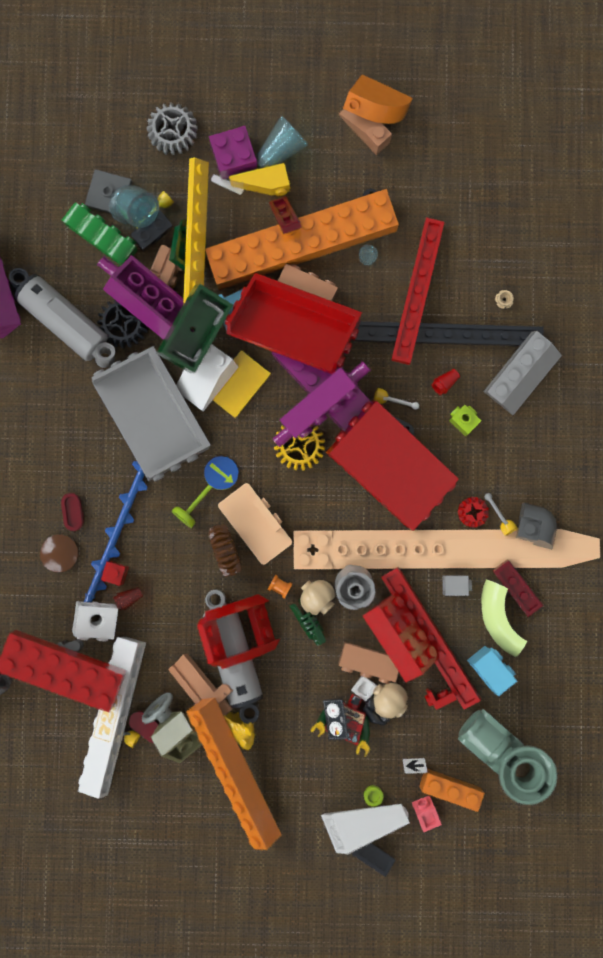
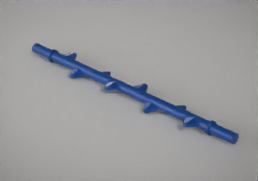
M134 461L132 464L138 472L129 493L119 495V499L124 505L115 527L105 529L110 539L102 559L91 562L96 573L88 592L85 594L84 602H92L93 598L95 599L96 591L106 589L107 586L101 580L106 562L112 557L120 556V552L115 547L124 524L134 522L129 511L137 492L147 490L148 488L143 481L145 474L137 461Z

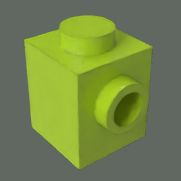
M464 405L462 408L457 406L450 414L452 418L449 421L464 436H467L482 420L476 416L477 412L471 406L467 407Z

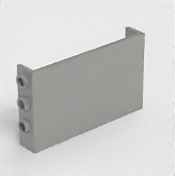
M153 346L139 354L138 352L132 353L127 357V360L123 362L117 361L111 365V368L105 371L101 369L95 372L92 377V384L148 481L153 479L155 482L163 478L165 472L169 470L174 472L181 468L180 464L186 461L191 463L198 458L197 455L209 449L210 443Z

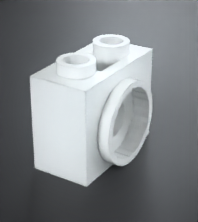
M76 601L72 630L74 636L79 640L96 638L98 641H108V639H114L118 613L117 606L115 604ZM93 615H100V619L98 621L91 622V617Z

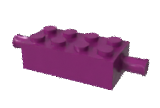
M132 255L121 267H117L104 256L97 266L102 268L111 277L103 290L164 340L183 306L184 299Z
M362 361L350 373L340 368L280 419L285 428L272 438L279 447H282L292 437H307L313 431L312 427L315 424L321 425L328 419L326 415L329 412L335 413L343 406L342 401L352 399L358 393L356 391L359 388L357 382L370 372L366 364Z

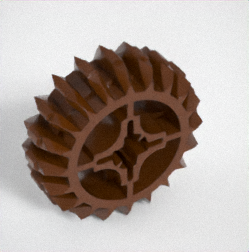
M219 524L210 528V542L222 574L227 577L241 572L242 568L238 552L228 526Z

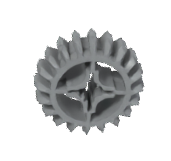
M172 102L170 107H166L163 103V109L157 107V114L151 112L152 119H148L149 126H147V131L149 132V139L152 140V145H157L158 151L163 149L165 154L169 150L172 155L175 154L176 150L181 154L182 148L188 151L189 147L187 144H194L193 139L197 138L195 132L198 131L197 121L193 118V113L191 111L188 112L186 106L181 109L179 103L176 107H174ZM164 122V127L161 129V132L158 133V128L160 124ZM187 124V130L185 134L181 136L180 132L182 129H184L183 126Z

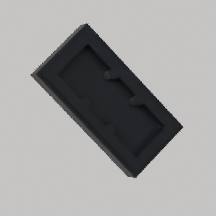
M372 843L355 850L352 854L384 877L387 876L396 860Z

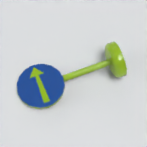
M222 456L210 460L204 471L206 482L209 485L186 511L180 507H175L172 513L185 525L192 528L195 525V520L189 514L211 488L217 490L229 489L237 481L238 468L233 460Z

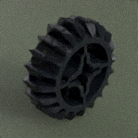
M115 299L114 304L108 301L109 307H102L105 313H98V316L102 319L97 320V324L101 325L99 328L108 335L106 342L110 344L113 342L115 348L120 343L122 349L125 348L126 343L129 348H132L131 342L133 341L138 345L139 341L137 338L139 337L143 340L145 337L141 333L148 332L143 327L146 325L135 316H126L122 309L126 308ZM116 312V318L110 321L111 316ZM122 318L126 321L124 322V328L120 325L122 324ZM138 322L136 329L130 334V328ZM110 330H121L124 337H117L111 334Z

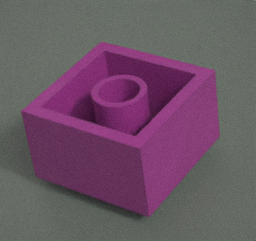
M246 126L209 136L210 146L221 180L227 179L232 175L257 170V161Z

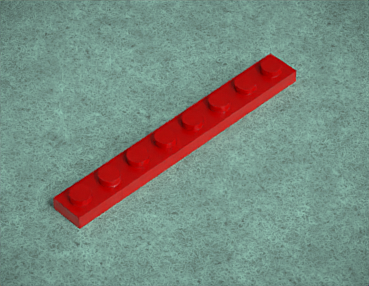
M426 217L391 361L407 365L411 363L442 235L443 221Z
M397 567L383 575L381 578L390 593L397 592L404 600L408 610L414 615L416 622L425 632L431 645L436 649L439 658L434 663L454 692L462 708L465 710L481 701V697L400 568Z

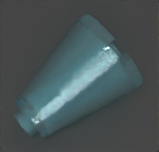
M281 116L256 156L258 158L257 163L261 168L278 165L305 148L308 143Z

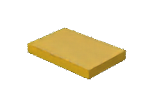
M242 350L234 358L238 369L213 399L216 404L235 419L271 375V373Z

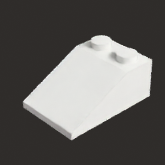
M211 344L195 373H188L184 370L176 386L184 398L204 411L238 369V366L233 359Z

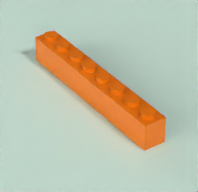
M202 699L187 711L190 723L198 734V739L202 743L207 757L211 761L215 773L224 787V792L232 803V808L236 812L251 846L254 849L267 850L282 834L216 699Z

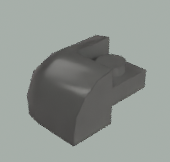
M522 503L516 538L533 542V545L552 550L557 531L555 517L549 510L543 507Z

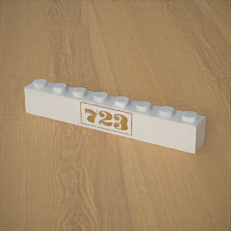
M117 637L113 644V655L109 664L127 670L110 713L99 709L98 715L94 720V730L89 739V750L84 759V770L79 779L80 786L78 792L98 799L108 796L146 645L145 642L128 637Z

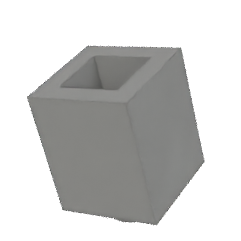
M442 575L443 595L469 596V591L472 590V581L469 580L468 576Z

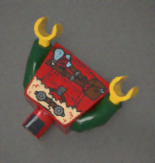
M351 694L348 704L343 702L349 738L344 740L358 745L356 749L357 754H359L360 748H363L366 752L365 756H367L370 737L369 720L365 716V712L358 709L362 698ZM322 710L317 724L311 728V732L315 728L319 729L320 734L318 737L324 731L328 732L324 710Z

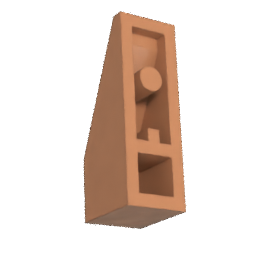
M345 109L339 113V116L376 155L390 143L392 134L382 123L364 119Z

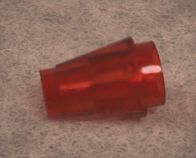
M139 587L119 592L113 599L120 611L129 608L140 600L143 595Z

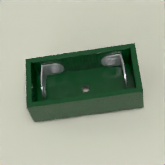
M201 284L194 285L156 353L188 373H195L233 304ZM191 327H194V332L190 331Z

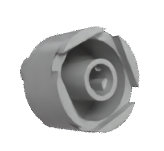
M347 565L338 573L335 579L336 595L344 607L357 610L358 608L368 606L373 601L375 585L367 569L357 565Z

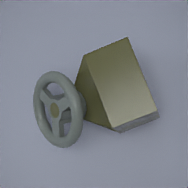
M165 693L153 701L145 710L142 722L148 724L156 719L160 722L151 739L162 757L182 763L202 743L198 739L194 726L190 723L189 716L183 712H172L168 708L173 700V695Z

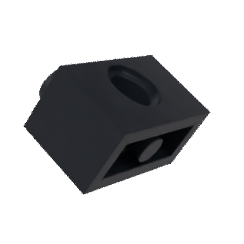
M159 210L132 232L131 237L141 250L145 252L172 230L173 225L162 211Z

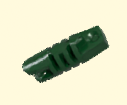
M291 604L289 607L308 638L313 639L317 646L326 642L322 633L324 630L316 616L310 612L307 613L305 610V613L302 615L296 604Z

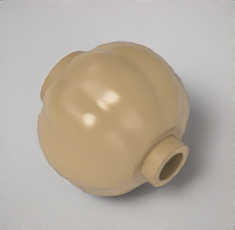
M309 580L302 586L303 592L300 603L307 613L310 612L312 615H317L321 612L324 615L335 605L332 602L335 598V590L327 581L317 580L311 582Z
M389 683L383 686L379 684L373 690L375 712L383 718H394L396 716L398 718L406 711L408 707L406 705L408 700L407 693L399 684Z

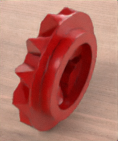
M469 497L459 505L458 516L464 525L479 527L489 517V508L485 501L480 498ZM472 506L474 509L481 510L476 514L475 518L473 515H466V513L471 511Z

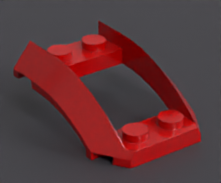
M256 594L205 611L206 615L200 619L197 626L208 664L225 669L275 650L281 638H274L264 604L269 600ZM247 609L257 646L227 657L216 619Z

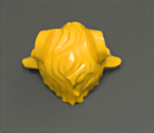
M230 712L227 716H224L237 744L242 749L249 750L254 743V723L246 724L241 720L240 712L235 714Z

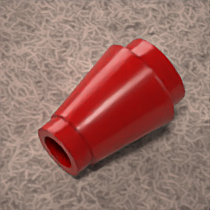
M452 369L435 378L431 384L432 388L439 395L446 394L460 378V374L457 370Z

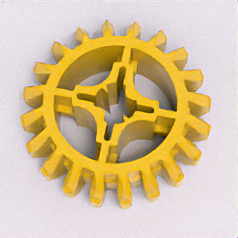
M315 426L310 433L312 436L297 438L300 442H305V445H303L304 453L299 447H294L296 445V438L292 437L293 443L286 449H284V444L282 447L275 446L274 450L281 451L276 454L277 458L283 456L284 458L280 462L283 464L287 460V468H290L291 464H295L294 470L298 469V465H301L302 471L305 470L304 464H308V467L312 468L311 461L318 464L319 461L315 457H323V454L318 452L319 450H325L324 446H320V444L325 443V439L319 440L323 432L316 434L319 427ZM315 441V451L309 457L306 451V447L311 442ZM299 452L304 460L292 459L287 454Z

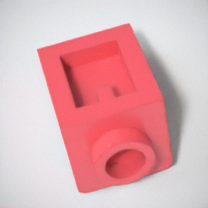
M430 796L412 802L423 832L441 825Z

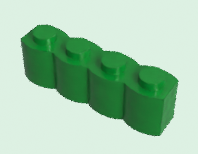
M75 202L63 217L62 222L68 228L119 265H122L131 255L134 256L138 251L135 246L136 242L128 236L126 238L121 236V231L113 225L111 227L106 225L105 219L100 215L96 214L94 216L89 213L91 210L83 203L79 205Z

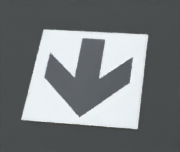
M425 758L403 759L405 774L427 773Z

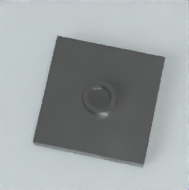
M95 170L85 205L91 209L122 217L132 180Z

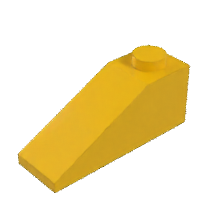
M284 163L229 176L231 186L271 196H282L290 191Z

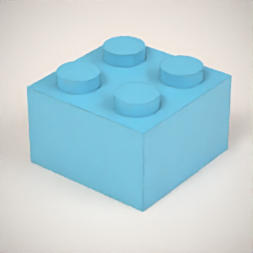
M484 646L467 661L489 689L497 696H500L517 682L513 677L516 674L509 665L501 662L503 658L496 649H489Z

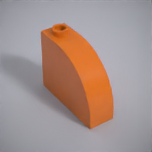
M361 75L349 90L343 109L373 122L392 124L400 122L405 118L413 98L365 75Z

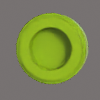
M371 785L364 791V800L369 806L376 807L383 801V792L378 786Z

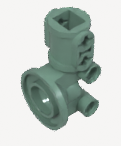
M484 709L476 711L466 720L459 731L457 739L499 774L500 784L511 799L521 804H536L545 800L552 793L556 784L557 773L552 759L544 751L533 746H524L522 742ZM524 762L528 763L530 766L528 774L525 777L516 776L517 766Z

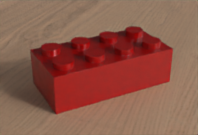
M397 592L381 600L363 615L405 682L424 674L439 658L436 649L431 645L425 632L420 628L414 615L410 613L404 600Z

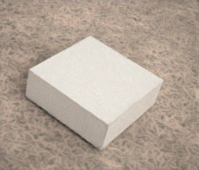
M361 676L351 691L366 701L368 698H371L373 690L377 685L370 679Z

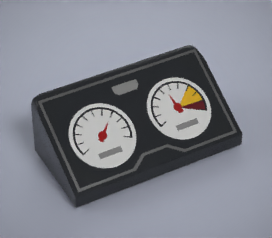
M343 698L323 700L329 740L349 739Z

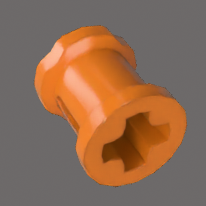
M275 575L267 590H273L285 599L292 583H286Z

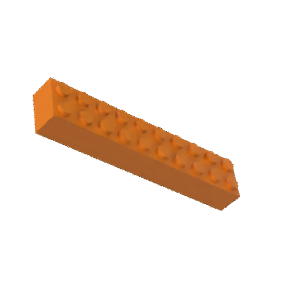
M387 189L300 217L298 219L301 228L285 234L282 233L279 225H275L206 248L205 251L218 289L221 290L251 280L255 273L264 276L284 269L286 264L290 266L291 264L297 265L397 232L399 224Z

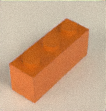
M427 769V773L423 774L419 785L423 793L477 812L484 796V792L480 787Z

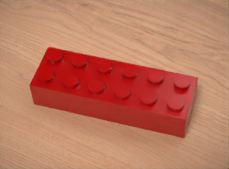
M19 630L9 633L0 657V673L108 713L114 707L127 670Z

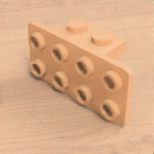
M248 483L242 485L218 504L219 509L261 564L268 563L292 544V540L280 526V523H282L281 519L276 513L271 514L268 510L271 507L265 498L260 499Z

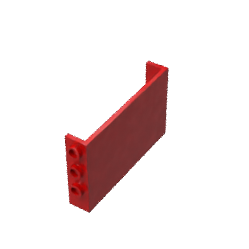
M255 273L248 286L242 289L240 300L235 301L233 312L228 314L225 319V325H227L226 334L330 374H334L338 368H342L345 362L344 355L349 354L352 347L351 341L357 338L359 332L357 328L360 324L362 312Z
M368 401L362 406V412L358 417L354 416L349 421V427L337 434L335 437L336 441L325 453L402 524L414 531L422 521L428 519L431 515V510L442 503L445 494L451 492L456 487V482L459 479L377 401Z

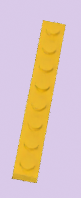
M195 157L189 159L183 305L194 285L201 284L204 286L209 162Z

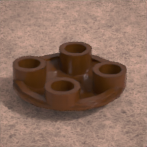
M53 535L47 538L40 549V559L43 565L48 570L56 573L72 569L78 558L77 543L65 535Z

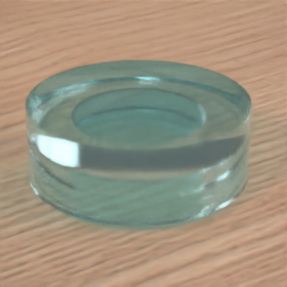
M365 245L360 249L359 260L361 263L371 265L377 260L378 252L374 246Z

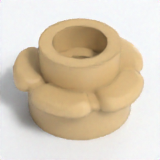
M502 290L495 296L498 307L509 308L512 306L514 296L510 291Z

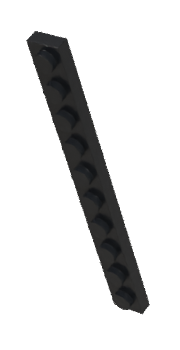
M360 321L357 328L359 329L357 338L353 341L395 343L400 322ZM420 323L416 343L521 346L531 332L538 331L543 335V327Z

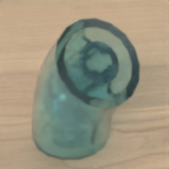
M124 185L116 189L112 194L109 209L112 216L118 222L143 228L150 225L156 219L159 213V202L152 193L141 187Z

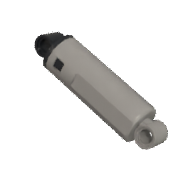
M15 268L10 272V288L15 293V301L85 361L95 358L97 365L102 368H108L114 363L115 348L106 342L108 335L38 274L29 276L27 271L22 268ZM106 353L109 357H103L101 354Z
M212 590L206 595V604L210 610L227 605L226 596L221 590ZM213 594H218L221 597L220 604L215 605L211 602ZM238 612L216 619L227 657L249 649ZM251 659L225 669H221L218 666L222 683L228 684L233 690L227 696L231 708L239 707L240 718L244 723L256 722L260 713L256 702L264 697L253 660ZM246 708H253L255 715L248 717L245 715L244 710Z

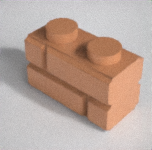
M161 245L150 271L170 288H174L178 277H176L177 272L182 269L169 261L171 248Z

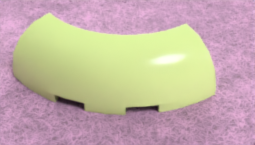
M486 579L481 596L484 624L495 642L504 651L516 657L521 653L527 641L514 632L507 620L505 597L508 588Z

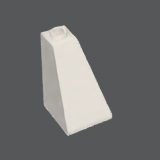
M402 804L331 812L321 815L336 853L343 854L351 853L409 824L408 812Z

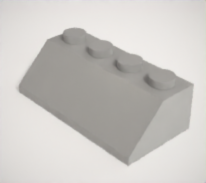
M533 331L483 392L510 414L514 415L562 355L538 331Z

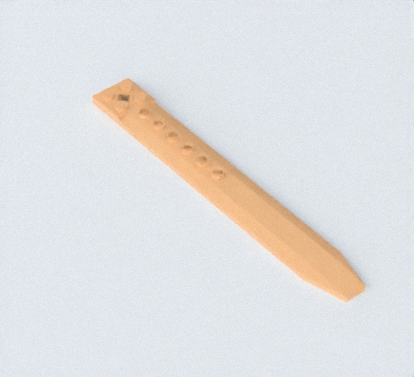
M557 529L553 549L551 550L533 545V542L516 538L517 530L507 536H504L501 530L294 531V569H344L347 565H357L365 569H395L397 567L400 569L496 568L507 559L515 568H562L600 558V538ZM311 544H315V548L319 549L318 552H315L314 556L311 555V552L307 551V548H311Z

